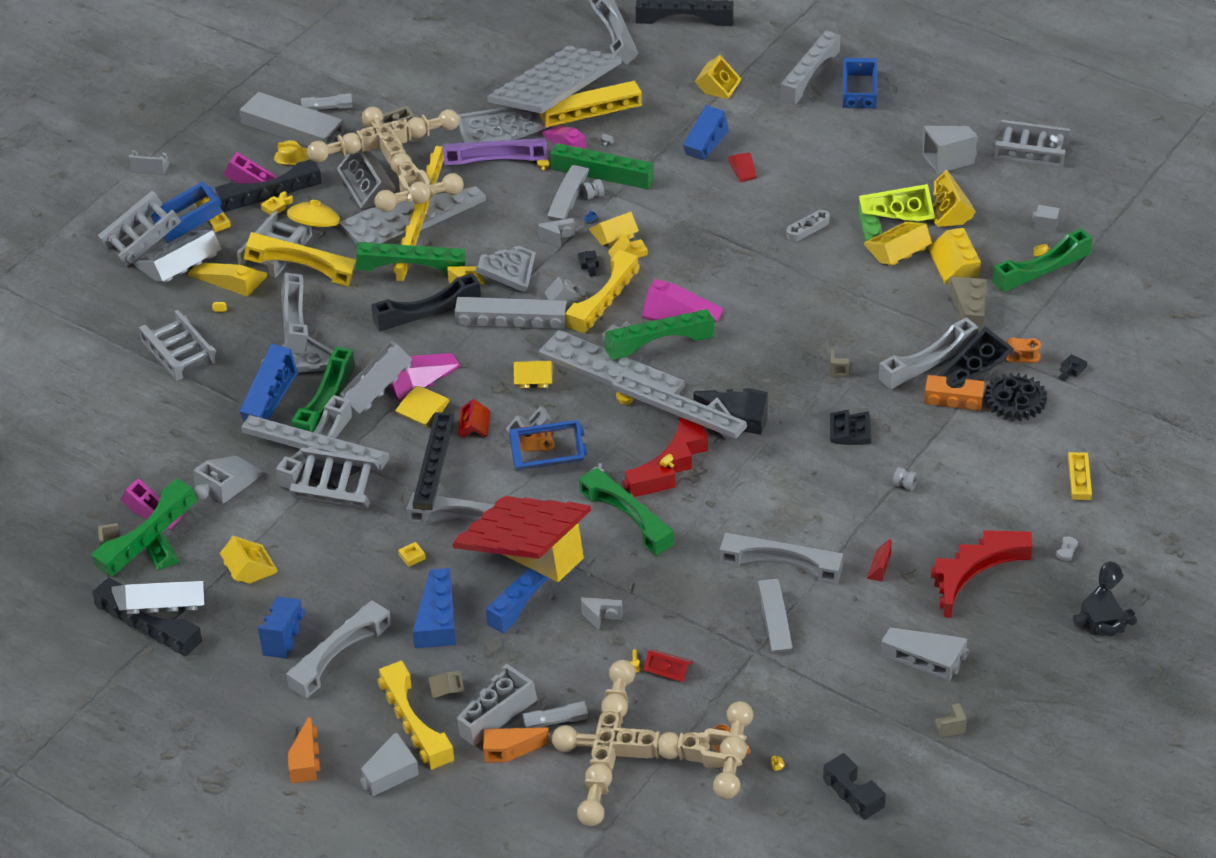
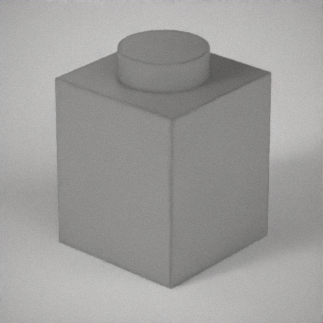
M1038 205L1037 212L1033 211L1032 222H1035L1034 230L1055 233L1060 208Z

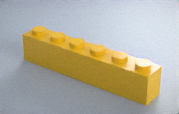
M635 81L570 95L542 114L539 113L546 127L642 106V92Z

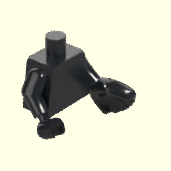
M1109 561L1101 566L1098 578L1099 586L1082 602L1080 614L1073 615L1074 625L1076 627L1086 625L1092 635L1113 637L1118 633L1124 632L1127 624L1135 625L1137 623L1135 612L1132 609H1127L1123 613L1111 592V589L1124 577L1122 569L1117 563Z

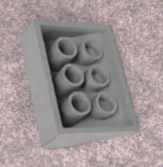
M213 230L189 231L132 263L153 280L166 283L172 280V276L175 274H183L188 271V267L198 266L203 263V259H210L216 256V252L222 248Z

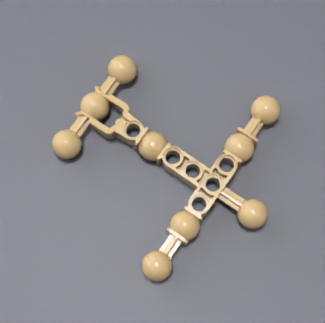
M368 107L362 113V121L368 128L356 131L357 134L347 133L343 137L338 135V142L330 144L314 141L307 149L308 157L314 162H323L329 154L341 152L343 157H345L346 153L356 154L359 150L364 152L380 149L391 165V169L397 173L400 184L399 193L394 194L390 190H382L375 196V205L382 212H390L396 207L397 203L405 201L422 204L429 197H434L435 194L445 192L448 195H457L464 186L463 179L456 173H450L442 179V182L430 185L425 171L419 170L412 163L411 157L406 154L401 144L408 140L410 141L411 137L417 139L425 134L428 137L430 136L431 129L441 127L446 131L454 130L459 125L460 119L458 114L452 109H446L440 113L438 118L430 120L421 115V118L413 117L408 122L404 119L382 124V111L377 107Z
M622 659L614 662L609 669V677L614 683L612 690L607 689L605 691L606 697L601 704L602 714L599 718L596 735L579 734L573 727L567 725L558 727L552 734V743L561 752H570L576 746L593 747V759L590 760L591 766L585 773V786L588 797L577 808L579 821L585 826L592 827L601 823L604 818V808L600 804L601 795L608 794L616 756L659 758L661 755L666 759H674L679 756L680 760L684 758L688 761L703 763L706 768L723 767V772L717 775L713 781V790L722 799H732L740 791V781L735 775L736 768L742 765L741 761L747 754V746L744 742L747 740V736L743 735L744 727L751 724L754 714L751 706L746 702L737 701L731 704L727 710V719L731 724L730 732L709 728L704 733H680L679 736L673 732H666L660 735L659 731L655 733L651 730L621 728V724H623L622 717L628 711V698L625 687L635 678L634 666L629 661ZM720 745V753L711 752L710 747Z

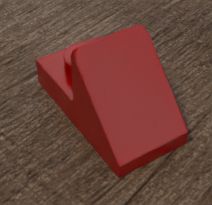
M750 152L728 156V163L740 182L757 178Z

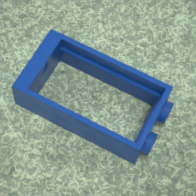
M844 58L843 108H876L877 58ZM847 76H872V93H847Z
M204 181L161 206L167 214L171 210L178 213L206 196L210 200L179 218L181 223L164 236L167 243L223 212L220 207L222 205L221 200L217 195L214 196L215 192L212 187H207ZM155 211L150 215L154 224L162 219Z
M579 420L510 429L509 438L514 471L583 461L584 455H587L586 444H582L581 436H584L583 425H579ZM566 429L574 430L577 455L522 463L518 436Z

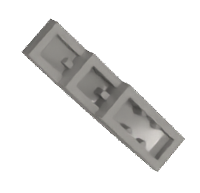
M571 166L553 200L547 215L548 219L558 221L567 218L569 211L573 209L576 199H579L582 184L585 183L589 168Z
M779 580L758 581V587L771 653L792 651L788 620Z

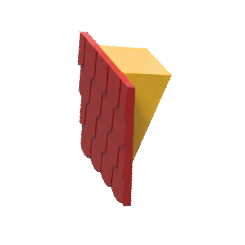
M504 496L495 503L494 507L485 511L479 520L473 522L467 531L456 537L452 543L453 549L502 554L559 582L584 559L579 522L591 512V506L569 501L564 503L553 500L543 501L527 497L522 499Z

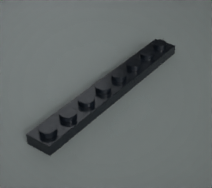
M435 412L412 503L413 509L422 511L433 510L454 424V413Z

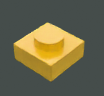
M416 542L398 550L399 556L408 567L426 559L424 551Z

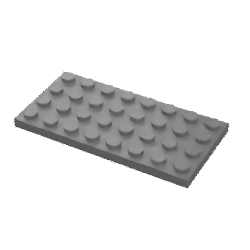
M567 46L562 51L555 53L554 56L545 59L544 62L535 65L531 70L525 71L521 76L514 78L513 81L504 84L500 89L494 90L493 93L487 96L488 102L542 114L621 64V57L614 56V54H603L600 51L593 52L584 48L577 49L573 46Z

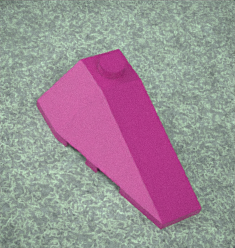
M654 279L647 293L642 318L655 321L708 309L714 317L715 323H717L723 313V308L673 283Z
M452 353L410 356L413 359L410 362L411 366L405 372L401 371L397 375L398 379L392 385L388 384L398 402H400L416 386L430 387L434 384L433 381L439 377L444 378L459 368L460 364Z

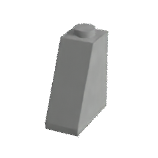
M398 733L393 734L361 768L362 778H360V782L365 790L368 789L371 795L375 796L419 775L417 760Z

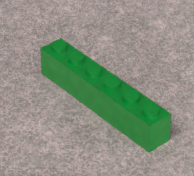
M559 143L555 144L550 153L551 170L567 173L572 165L589 168L587 174L589 178L649 190L654 181V163Z

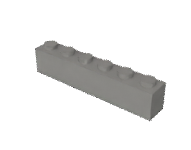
M457 297L455 308L456 325L565 329L567 301Z

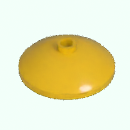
M310 200V202L296 204L287 211L288 218L309 226L330 227L340 222L339 215L319 200Z

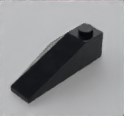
M984 327L937 376L947 377L946 384L951 388H955L965 383L966 379L970 380L1002 363L1012 353L1014 348L987 327Z
M750 388L735 392L733 389H727L726 392H717L716 390L694 391L693 401L707 406L715 398H718L733 417L746 421L747 428L744 432L762 435L768 420V392Z

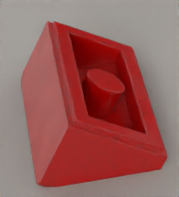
M888 539L877 549L867 577L868 579L883 581L892 554V539Z

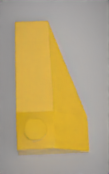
M945 170L934 181L933 195L936 197V201L933 202V207L935 208V219L933 220L938 227L963 225L973 217L975 210L949 171Z
M201 263L188 272V276L246 297L268 276L266 272L251 267L217 263Z

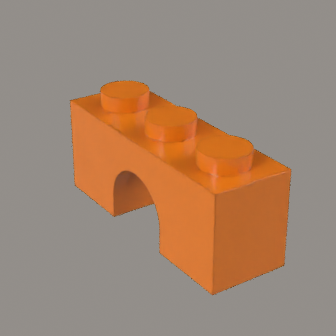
M927 376L924 404L981 411L985 381L966 379L963 387L951 388L946 384L947 377Z

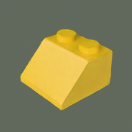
M719 55L705 65L694 82L705 94L728 99L740 83L741 77Z
M631 211L589 228L590 232L602 246L608 244L609 247L614 245L623 234L630 239L635 237L634 233L639 231Z
M552 361L514 362V385H518V388H530V384H537V388H548V384H552Z
M233 536L220 552L225 566L231 572V577L238 582L242 581L250 584L276 574L278 571L264 546L249 540Z

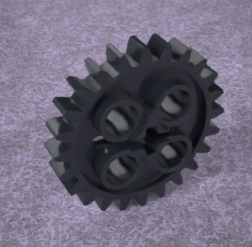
M1011 372L1009 376L1002 374V378L996 376L995 381L990 380V384L986 386L984 397L987 408H991V413L997 412V417L1004 415V420L1011 417V421H1014L1015 418L1022 421L1023 417L1029 420L1030 416L1036 418V413L1041 414L1047 402V391H1044V386H1040V381L1034 382V377L1028 379L1027 374L1021 377L1020 373L1014 376Z

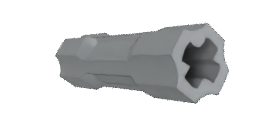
M351 93L323 98H301L303 107L315 111L353 108Z
M585 701L574 702L564 707L545 711L536 710L522 713L524 728H544L545 726L588 719Z

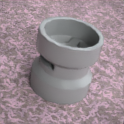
M600 179L594 180L593 183L586 182L582 184L586 200L593 199L594 196H604V187Z
M898 467L892 484L897 487L903 486L906 490L913 491L918 480V473L913 471L907 472L904 468Z

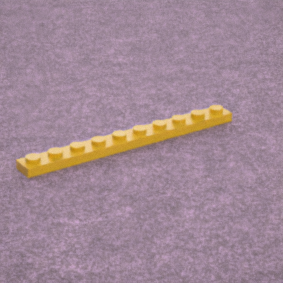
M440 146L435 147L434 153L430 155V164L426 167V175L430 185L437 183L444 161L443 147ZM429 197L422 204L414 202V212L410 214V224L406 226V236L402 238L401 245L416 246L432 197ZM395 263L393 265V273H396L397 281H404L410 263Z

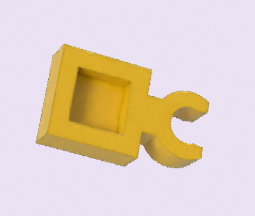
M282 192L278 198L273 196L262 203L261 209L269 215L274 211L279 214L286 209V205L293 203V197H287V193Z

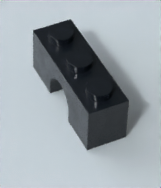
M842 753L824 764L823 780L826 785L831 786L837 792L840 799L845 800L856 814H859L866 820L885 808L886 793L872 780L863 785L854 784L853 782L857 780L858 766L845 753Z

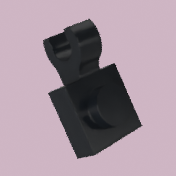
M595 250L578 253L581 269H587L589 276L596 275L595 268L599 267V260Z
M1071 354L1061 363L1059 371L1062 373L1058 378L1066 381L1071 375L1077 377L1087 367V361Z

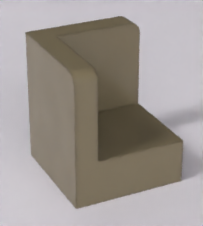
M831 348L830 377H849V358H834V349Z
M117 523L98 526L100 546L105 541L121 537Z
M461 671L445 672L429 678L433 698L465 691Z
M960 703L951 706V716L935 719V725L941 738L965 733L967 719Z

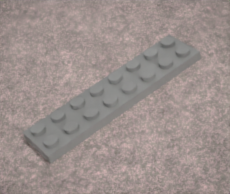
M558 330L538 351L539 357L552 361L555 364L609 386L621 373H625L675 394H679L685 387L684 380L630 358L623 357L611 360L605 348L561 330Z

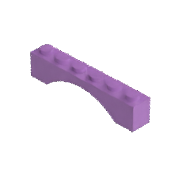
M546 138L449 143L443 145L444 165H457L493 159H548Z

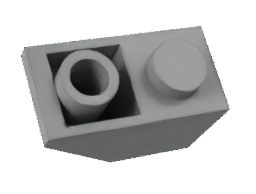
M560 277L545 291L548 300L567 301V309L573 303H580L588 299L587 292L583 287H577L570 280H564Z

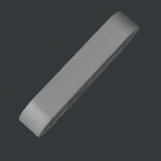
M818 210L789 225L786 232L787 239L799 241L827 226L830 221L829 212Z

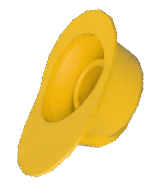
M294 140L278 143V152L274 156L276 163L281 165H296L299 162L310 159L307 154L308 148L301 147Z

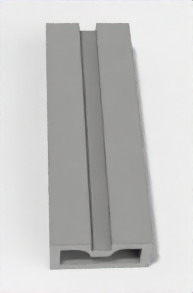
M257 92L239 110L242 124L294 140L307 146L314 141L330 144L333 143V140H338V135L342 136L344 134L342 119L261 92Z

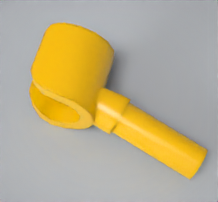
M637 649L632 650V661H629L634 666L635 673L640 672Z

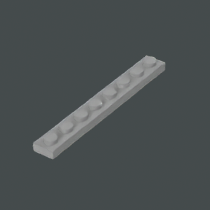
M621 373L611 383L612 390L735 439L747 428L746 421L625 373Z
M251 415L241 426L242 433L300 449L301 447H315L321 451L358 457L371 456L376 459L380 471L389 460V453Z

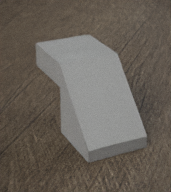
M540 406L529 419L517 415L506 427V430L509 433L510 429L523 426L550 424L552 419L547 410Z

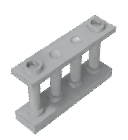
M1001 120L1000 135L1004 136L1003 141H996L995 159L1063 168L1066 150L1061 148L1062 144L1068 145L1070 129ZM1050 135H1056L1062 140V144L1059 146L1055 145L1054 148L1044 147L1045 142H1050ZM1010 138H1021L1020 144L1010 143ZM1028 139L1038 140L1037 146L1027 145Z
M153 191L148 193L98 235L108 249L114 245L121 252L118 256L126 267L181 223L174 210L167 214L161 208L163 204ZM155 211L162 219L153 225L147 217ZM140 223L148 229L141 236L133 230ZM128 234L134 242L126 248L119 240Z
M276 211L267 217L266 221L255 232L302 246L312 237L311 226L301 224L298 227L281 223L278 220V213ZM277 228L293 234L287 238L273 232ZM247 242L237 252L239 265L244 266L248 261L244 259ZM267 260L262 261L260 264L266 265L269 270V276L276 278L290 261Z
M176 310L175 322L155 331L150 330L146 325L139 327L141 341L176 381L183 379V368L204 358H207L212 365L215 364L216 351L189 323L188 318ZM177 328L183 331L163 341L157 338ZM186 338L192 341L172 351L166 349V347ZM194 348H198L201 351L181 361L175 359V357Z
M301 447L300 451L307 460L301 482L298 484L291 483L289 491L293 497L368 510L370 501L364 494L370 469L379 470V465L375 458L367 455L358 457L321 451L315 447ZM314 461H325L320 484L317 487L309 486L308 483ZM333 463L344 464L338 488L335 490L328 489L327 484ZM351 467H363L356 492L348 493L345 489Z

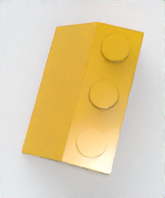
M904 222L864 242L866 248L879 263L888 264V266L898 263V260L909 258L912 256V253L923 251L926 249V246L932 244L927 224Z
M964 228L945 231L928 247V251L944 284H949L950 277L979 278L981 261Z

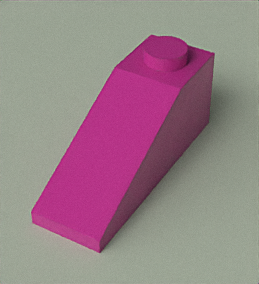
M556 125L542 132L543 136L554 145L559 143L586 149V136L576 128Z
M238 152L235 153L223 173L224 176L240 184L260 183L277 178L276 175Z
M138 478L125 490L120 501L135 514L148 519L158 506L161 498ZM182 516L176 519L166 529L169 531L182 518Z

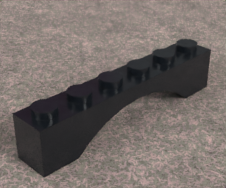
M636 0V24H653L667 16L686 14L704 18L716 26H733L734 1Z
M309 159L297 163L288 172L272 180L251 184L231 182L215 187V191L222 202V205H220L222 211L227 212L268 200L273 196L278 197L282 192L288 194L322 184L321 172L316 162Z
M474 273L457 277L445 289L423 300L398 302L387 299L371 304L373 322L379 332L454 309L456 308L457 297L481 298L480 283Z
M110 577L92 591L94 604L98 609L110 613L116 619L119 618L130 627H135L144 635L151 636L158 643L167 645L176 653L187 656L202 642L200 627L185 619H162L148 615L141 610L137 614H127V610H119L111 587L123 584Z

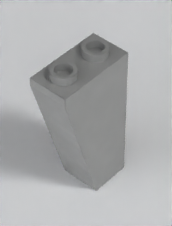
M889 628L881 641L880 655L950 681L953 674L956 675L961 665L960 662L967 658L969 649L967 648V639Z

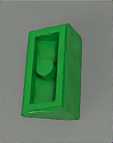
M162 533L158 534L145 547L157 570L180 562L168 538Z

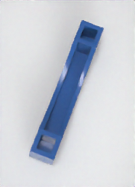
M528 568L486 608L487 625L504 634L517 621L521 611L532 595L551 578Z

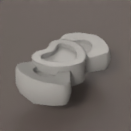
M1063 537L1061 549L1056 552L1057 558L1061 561H1071L1073 552L1078 546V541L1073 537Z

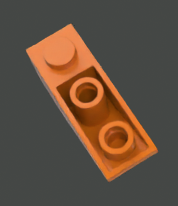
M308 717L288 752L291 783L317 780L316 772L320 771L319 758L315 759V755L319 754L318 742H314V738H318L317 725L313 726L311 717Z
M540 727L484 729L485 763L508 762L548 745L549 730L548 728Z

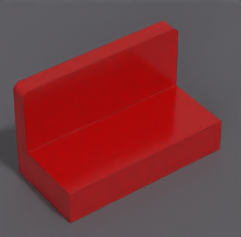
M475 399L466 403L460 410L458 435L465 438L475 431L482 437H487L490 410Z
M653 649L648 650L643 670L684 682L688 665H692L693 660Z

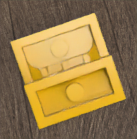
M418 385L403 399L395 411L398 415L428 428L434 420L435 412L442 413L450 400Z

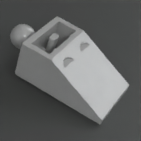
M238 456L207 460L193 470L195 481L193 491L198 500H204L210 496L224 504L263 476L264 471Z

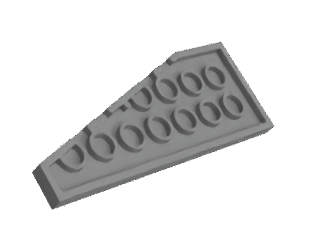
M513 107L458 114L460 119L458 126L463 143L517 140L549 128L544 125L539 113Z
M476 186L462 189L457 195H448L447 193L435 195L431 198L421 230L486 201V195ZM405 201L397 203L396 207L390 212H382L377 207L370 208L340 221L339 226L356 245L357 242L392 244L406 236V226L410 224V214L414 212V202Z

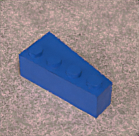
M271 343L246 399L241 405L240 414L243 423L250 415L266 420L270 419L298 374L291 349Z
M450 568L431 569L429 571L413 630L415 648L456 645Z

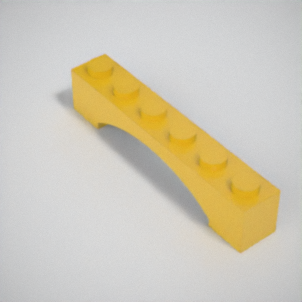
M253 232L249 236L244 259L257 263L267 260L300 263L324 273L332 279L331 282L348 287L356 261L348 257Z
M618 250L610 260L612 275L607 284L591 298L580 303H573L566 311L565 324L567 328L585 334L589 328L593 327L598 317L602 316L604 310L612 304L613 299L621 293L625 285L629 284L634 274L638 273L640 265L638 264L637 255Z
M402 660L380 668V678L377 679L381 690L386 691L387 701L390 705H394L396 717L402 719L403 728L406 734L410 733L414 748L420 750L419 754L422 762H427L432 770L454 761L453 746L444 732L440 734L427 727L412 711L407 700V691L412 688L411 678Z

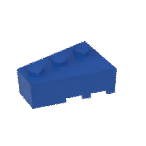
M708 105L705 106L683 144L686 155L705 160L729 132L723 110Z
M277 596L270 607V612L272 613L270 616L266 615L264 617L266 623L258 627L263 656L287 659L289 651L293 650L294 636L299 633V622L304 619L305 609L302 608L301 599Z

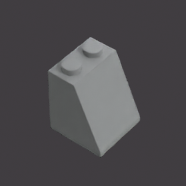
M924 126L922 155L937 174L945 170L949 171L974 164L975 156L977 155L976 142H978V136L969 126Z

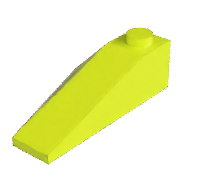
M928 184L859 196L862 214L915 222L935 219Z

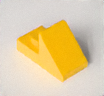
M625 234L608 251L611 259L618 250L637 255L638 258L648 255V249L642 239L630 242Z
M477 266L448 267L450 284L457 277L474 273L481 285L485 284V276L475 272Z

